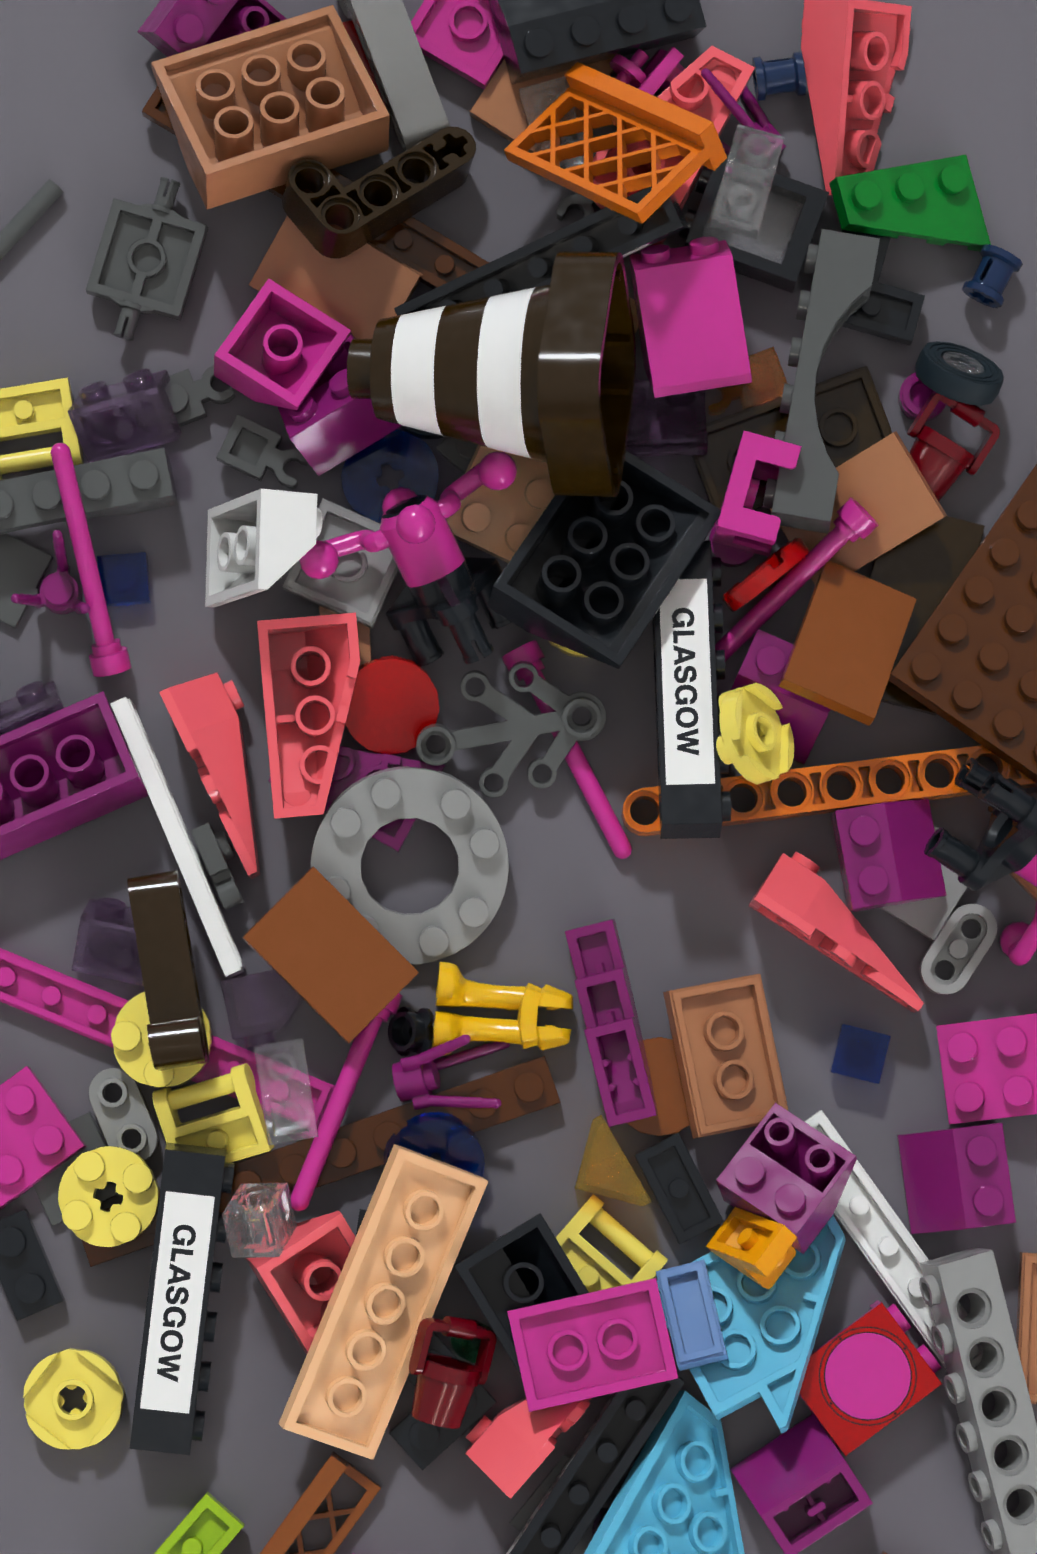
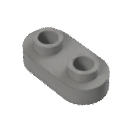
M966 904L951 913L920 962V979L929 991L938 995H950L960 991L967 984L997 935V922L989 909L979 904ZM966 920L974 921L979 927V933L973 939L965 937L962 933V925ZM940 961H945L952 967V975L948 980L938 978L935 973V967Z
M109 1068L98 1073L89 1086V1100L108 1146L128 1149L138 1154L144 1161L148 1160L158 1147L159 1134L138 1082L128 1076L124 1070L118 1068ZM112 1083L118 1084L122 1089V1097L115 1103L109 1102L104 1094L106 1087ZM130 1129L137 1130L141 1135V1143L134 1149L128 1148L123 1139L125 1133Z

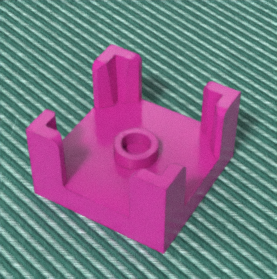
M743 431L712 542L769 557L772 545L775 544L781 520L777 516L752 510L760 480L767 481L768 478L778 479L780 467L790 470L795 469L802 446Z

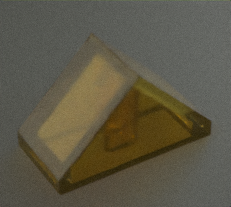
M599 1115L592 1119L574 1188L643 1207L652 1202L603 1116Z

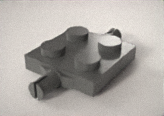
M161 177L154 204L136 205L119 199H113L86 292L89 295L113 301L122 308L113 333L116 337L123 339L124 336L126 340L133 341L140 314L155 313L181 321L207 236L208 226L185 219L172 210L181 185L173 179L169 182L168 178Z

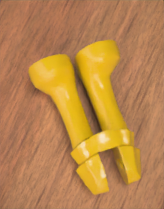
M439 962L435 1006L517 1010L518 1014L517 1020L435 1011L433 1047L465 1034L470 1036V1042H504L519 1044L523 1049L538 1046L540 1050L569 1044L572 1029L558 1028L553 1025L537 1026L538 1007L546 1008V1010L550 1011L557 1009L573 1010V995L548 984L540 988L531 983H528L527 986H500L477 983L465 979L457 965L450 962Z

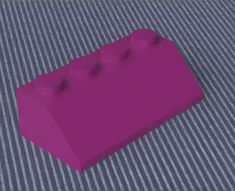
M104 691L0 736V860L149 796Z

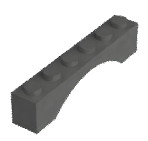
M822 229L819 245L809 244L804 273L814 274L811 292L801 290L796 315L797 320L805 321L802 338H792L788 366L797 367L794 385L784 383L779 413L789 414L786 432L776 431L775 439L802 447L795 469L790 470L780 467L778 479H767L763 507L772 509L771 515L780 518V526L829 533L839 473L827 454L818 428L815 407L816 378L821 360L835 334L848 318L869 300L880 238Z
M164 447L74 465L86 519L131 515L179 505L170 459ZM54 470L0 481V535L32 527L66 522Z

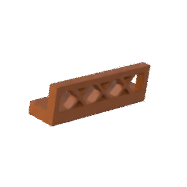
M333 1451L260 1554H285L295 1539H297L298 1552L287 1554H334L379 1492L381 1486ZM343 1473L367 1490L356 1506L334 1510L331 1489ZM326 1497L328 1511L315 1513ZM349 1514L337 1531L335 1516ZM329 1517L332 1533L331 1541L324 1548L305 1551L302 1529L309 1520Z

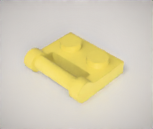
M68 377L0 389V442L62 431L63 443L70 448L73 464H84L71 385ZM52 447L0 455V480H2L3 474L53 466L50 453Z
M247 1063L231 1067L229 1074L173 1091L170 1087H166L152 1093L153 1105L166 1144L168 1142L227 1149L225 1163H232L269 1152L275 1147L256 1092L254 1075ZM236 1093L240 1106L184 1123L180 1122L178 1109Z
M595 1194L584 1203L555 1237L588 1292L654 1278L656 1271L661 1270L668 1259L658 1250L653 1253L602 1208L605 1203ZM588 1223L640 1267L632 1279L627 1277L579 1234Z

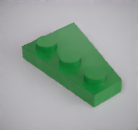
M966 155L840 176L829 183L842 230L891 238L907 236L925 239L926 243L944 246L946 243L968 246V250L981 252L985 244L991 245Z

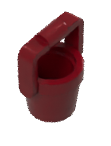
M933 392L910 426L907 434L912 438H916L909 453L937 500L940 501L965 469L972 476L978 471L999 438L1000 429L995 423L984 417L985 410L979 406L951 400ZM939 401L950 407L951 413L973 427L978 425L989 432L975 455H972L939 432L924 425Z
M445 1316L443 1320L425 1318L420 1322L409 1362V1372L417 1375L411 1415L413 1418L438 1427L460 1428L474 1388L478 1385H484L487 1381L497 1341L495 1333L483 1326H477L475 1320ZM433 1331L441 1332L443 1336L468 1340L474 1338L481 1339L475 1365L456 1358L428 1353Z

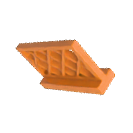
M576 62L564 74L569 88L504 149L508 161L641 224L701 166L715 171L727 159L712 121L579 62ZM573 107L584 111L583 117L560 122ZM608 125L617 126V132L593 138V129ZM584 132V140L560 146V137ZM550 140V149L534 153L527 152L535 144ZM643 140L651 142V147L627 153V144ZM617 147V156L593 161V153ZM584 155V164L565 169L560 167V161ZM679 155L685 157L677 165L661 169V160ZM651 163V172L627 177V168ZM617 171V180L598 185L593 183V177ZM652 187V190L638 204L627 199L628 192Z

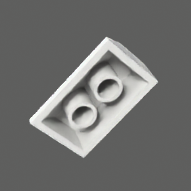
M259 489L209 509L205 607H218L266 591L316 544V538L320 535L322 529V512L317 508L318 494Z

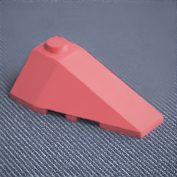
M804 0L801 51L825 191L829 192L828 195L832 196L829 183L836 177L874 171L881 148V141L877 134L883 113H891L895 97L889 94L896 71L904 70L908 57L912 6L871 0Z
M710 46L671 81L670 86L657 97L712 121L720 138L732 113L702 77L701 71L704 68L709 69L738 103L755 67L714 46ZM643 140L627 144V153L651 147V142ZM617 147L597 152L593 161L617 156ZM679 155L661 160V169L675 166L685 157ZM651 163L627 168V177L651 172ZM701 166L674 192L681 210L704 166ZM617 171L593 177V183L598 185L617 180ZM636 190V191L628 192V193H627V197L630 196V195H632V194H635V193H637V192H639V191H641V190ZM595 202L600 209L605 208V206ZM666 238L652 245L664 244Z
M356 612L258 620L257 630L274 819L324 815L360 665Z
M213 673L160 691L162 700L187 752L196 762L204 787L214 805L216 804L219 817L247 875L251 879L260 876L242 721L236 711L245 706L233 681L230 680L223 684L219 674Z
M795 852L792 858L783 853L748 906L910 1012H919L924 1004L826 880L817 875L820 867L798 852Z
M340 1211L285 1226L243 1254L306 1355L355 1240L354 1233Z
M524 1397L500 1411L492 1421L484 1415L465 1436L471 1442L465 1454L511 1499L554 1450V1445L557 1443L556 1438L562 1432H567L585 1413V1410L591 1404V1398L529 1412L527 1400Z

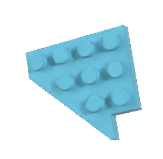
M834 1215L804 1254L796 1250L795 1257L770 1289L761 1287L713 1252H709L692 1261L705 1260L729 1358L689 1369L717 1421L762 1397L781 1434L788 1431L846 1242L845 1235ZM660 1293V1298H661V1302H662V1307H663V1311H664V1316H665V1320H666V1325H667V1329H668V1331H669V1327H668V1323H667V1319H666V1314H665V1310H664V1306H663V1301H662V1297H661V1293Z
M686 1390L678 1392L652 1431L584 1554H745L721 1419L717 1421L712 1411Z

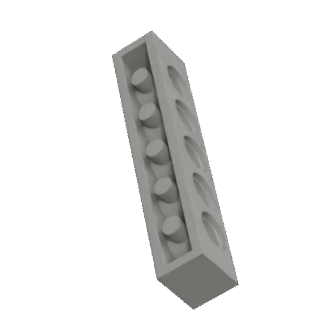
M973 1247L922 1262L920 1266L923 1277L919 1280L920 1291L925 1303L929 1307L931 1306L936 1325L932 1327V1339L936 1350L944 1357L948 1373L944 1376V1386L949 1400L956 1405L960 1421L956 1426V1434L962 1450L968 1453L972 1472L969 1473L968 1481L974 1498L981 1504L985 1520L981 1522V1534L984 1543L993 1554H1036L1037 1424L993 1250ZM967 1294L970 1299L971 1308L968 1315L961 1319L957 1312V1304L960 1298ZM979 1343L983 1350V1357L980 1364L973 1368L969 1359L970 1351ZM992 1392L995 1398V1406L993 1411L985 1417L982 1411V1402L984 1397ZM1004 1441L1007 1446V1456L1001 1464L997 1465L994 1459V1452L997 1445ZM1017 1490L1019 1505L1014 1512L1009 1514L1006 1506L1007 1499L1013 1491Z

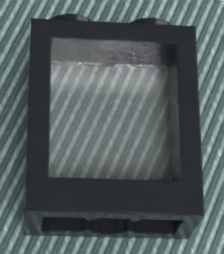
M728 155L727 159L715 171L704 166L695 192L703 194L697 211L688 208L685 219L689 227L679 232L680 237L687 239L685 246H689L691 240L700 237H715L718 241L726 240L733 256L735 273L793 293L829 192ZM804 204L798 222L796 224L795 230L793 233H791L795 221L797 219L798 213L800 211L801 205ZM787 244H789L782 264H780Z

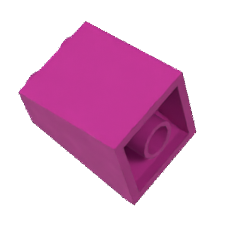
M700 237L691 240L689 246L670 249L668 245H650L641 249L640 254L629 255L643 366L654 398L752 383L733 256L726 240L718 241L715 237Z

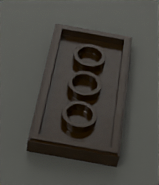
M867 366L816 384L815 407L818 428L827 454L835 468L893 433ZM782 396L684 431V437L708 501L719 509L722 508L743 431L775 439L776 431L786 432L789 414L779 413ZM760 480L752 510L763 508L767 481Z
M946 516L874 560L870 575L871 579L917 599L893 669L980 546L984 525ZM888 680L881 702L937 715Z

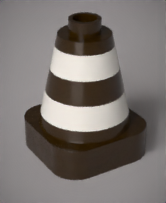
M559 251L555 257L551 283L549 285L383 318L376 324L373 339H352L347 359L349 394L352 399H371L373 411L377 419L546 462L552 490L555 495L617 497L622 481L636 377L635 331L624 259L620 252Z

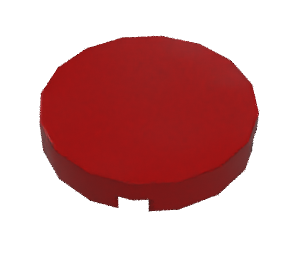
M794 538L790 543H786L755 567L741 583L738 581L722 595V600L732 612L737 611L794 567L810 550L800 538Z
M391 655L366 662L359 666L345 725L353 739L369 751L389 755L408 752L416 747L420 731L428 725L436 724L440 710L437 689L427 672L412 660Z

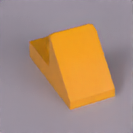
M735 1207L706 1247L761 1287L770 1289L795 1257L796 1250L792 1244L797 1236L783 1224Z

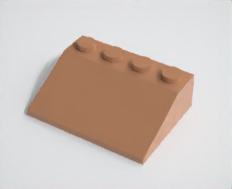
M333 5L151 62L153 74L186 166L207 210L286 184L290 168L296 162L304 159L319 161L330 170L388 151L390 115Z

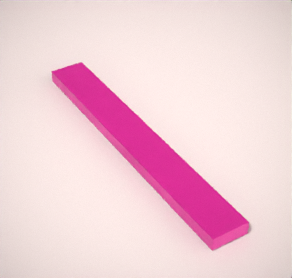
M0 948V1002L114 1048L111 1039L112 1029L115 1026L117 1015L128 1000ZM211 1035L212 1043L209 1062L191 1079L192 1081L199 1083L229 1074L231 1067L247 1063L254 1075L256 1092L262 1110L317 1132L335 1085ZM235 1092L228 1094V1096L237 1099Z

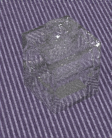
M288 1183L240 1184L222 1213L232 1258L279 1257L297 1227L294 1210L291 1207Z

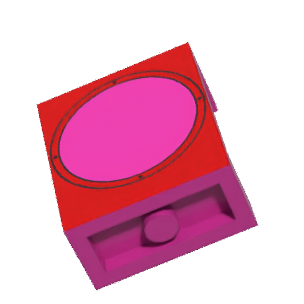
M875 1301L870 1305L871 1310L814 1351L808 1363L799 1396L845 1456L942 1385L935 1375L941 1369V1366L924 1344L916 1349L905 1332L912 1327L894 1303L886 1308L882 1302Z

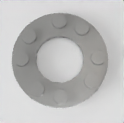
M410 766L393 767L374 772L361 778L344 790L332 802L318 825L310 863L311 867L314 866L410 964H424L446 958L459 952L477 939L491 923L502 903L509 872L508 851L502 829L496 816L484 799L470 786L450 774ZM418 818L437 825L450 837L458 854V875L452 891L439 905L422 913H398L384 908L369 894L361 875V858L367 841L380 827L397 819Z

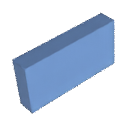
M705 1260L656 1271L679 1371L729 1359Z

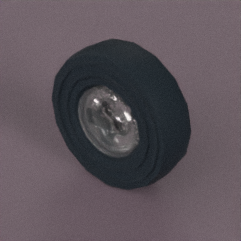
M936 341L927 343L920 352L915 365L916 376L924 385L951 400L970 405L982 406L991 404L999 394L1004 380L1002 370L993 361L972 349L949 342Z

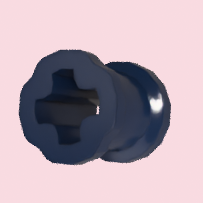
M793 52L791 58L763 61L761 57H752V66L755 67L753 84L757 101L765 100L766 95L796 92L798 96L806 95V75L802 52Z
M985 244L980 252L983 258L972 280L966 281L962 290L967 296L988 307L998 308L1004 302L1002 294L1013 272H1019L1023 263L1012 253L1000 247Z

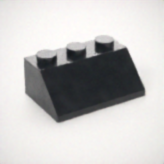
M541 1213L454 1264L520 1375L507 1311L589 1293Z

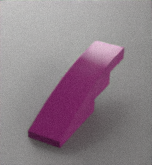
M615 919L567 930L565 935L577 978L574 981L586 1025L584 1032L608 1126L611 1127L656 1116L658 1112L648 1061Z

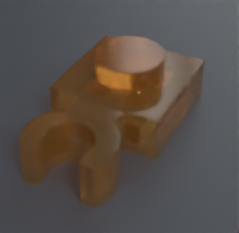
M774 347L749 355L752 383L716 388L722 393L723 398L720 402L708 406L707 411L709 415L715 416L724 413L729 408L731 402L737 399L740 400L742 408L745 410L782 396L784 383H788Z

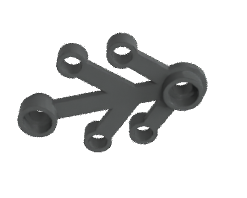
M520 661L515 663L509 671L511 686L518 692L530 691L555 710L535 715L490 685L488 677L483 672L473 670L467 672L461 679L460 689L462 695L469 701L481 702L506 720L452 731L444 725L431 724L420 731L416 741V750L422 761L429 765L439 766L447 763L457 750L510 740L495 764L484 769L479 777V787L482 793L488 797L497 798L507 791L509 777L538 735L559 731L545 755L532 760L527 768L530 783L537 788L544 789L550 787L555 782L558 767L576 741L593 739L602 731L606 722L605 707L597 696L589 692L578 691L567 695L539 676L536 667L532 663ZM527 668L533 673L531 683L528 685L516 683L514 675L518 669ZM473 677L480 678L485 684L484 690L477 695L470 694L465 687L467 681ZM578 707H585L591 713L589 721L585 724H577L572 719V713ZM432 735H440L444 738L446 745L443 750L433 752L427 747V739ZM540 764L549 766L552 771L550 778L546 781L536 780L533 777V770L536 766ZM493 773L500 775L503 779L502 787L498 790H489L484 784V780L488 775Z

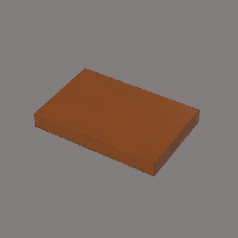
M829 560L822 567L779 687L870 726L876 717L917 599Z
M314 866L242 937L348 1044L419 973Z

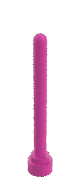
M56 443L51 448V458L85 601L90 606L88 614L95 643L91 645L93 653L88 656L94 677L119 674L131 668L127 647L121 646L120 639L114 638L70 448L65 443Z
M851 497L837 510L839 516L833 521L835 527L715 644V650L725 651V662L849 540L854 543L859 537L865 539L879 526L875 519L856 500Z
M537 640L530 641L501 657L508 672L515 663L527 661L532 663L536 667L538 675L545 679L542 673L545 666L541 661L545 656ZM521 668L515 672L519 682L524 680L526 685H528L533 680V673L527 668ZM531 693L541 713L555 711ZM559 731L551 732L554 739ZM576 741L565 757V761L613 854L619 859H626L632 853V846L578 741Z
M400 993L352 1042L290 1196L289 1203L295 1211L305 1210L310 1203L381 1023H387L390 1015L397 1013L403 998Z

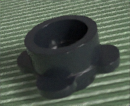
M401 1007L391 1018L388 1026V1038L390 1044L399 1055L407 1056L410 1052H416L418 1055L433 1047L431 1040L433 1037L432 1024L434 1017L431 1010L421 1008L418 1012H413L410 1007Z

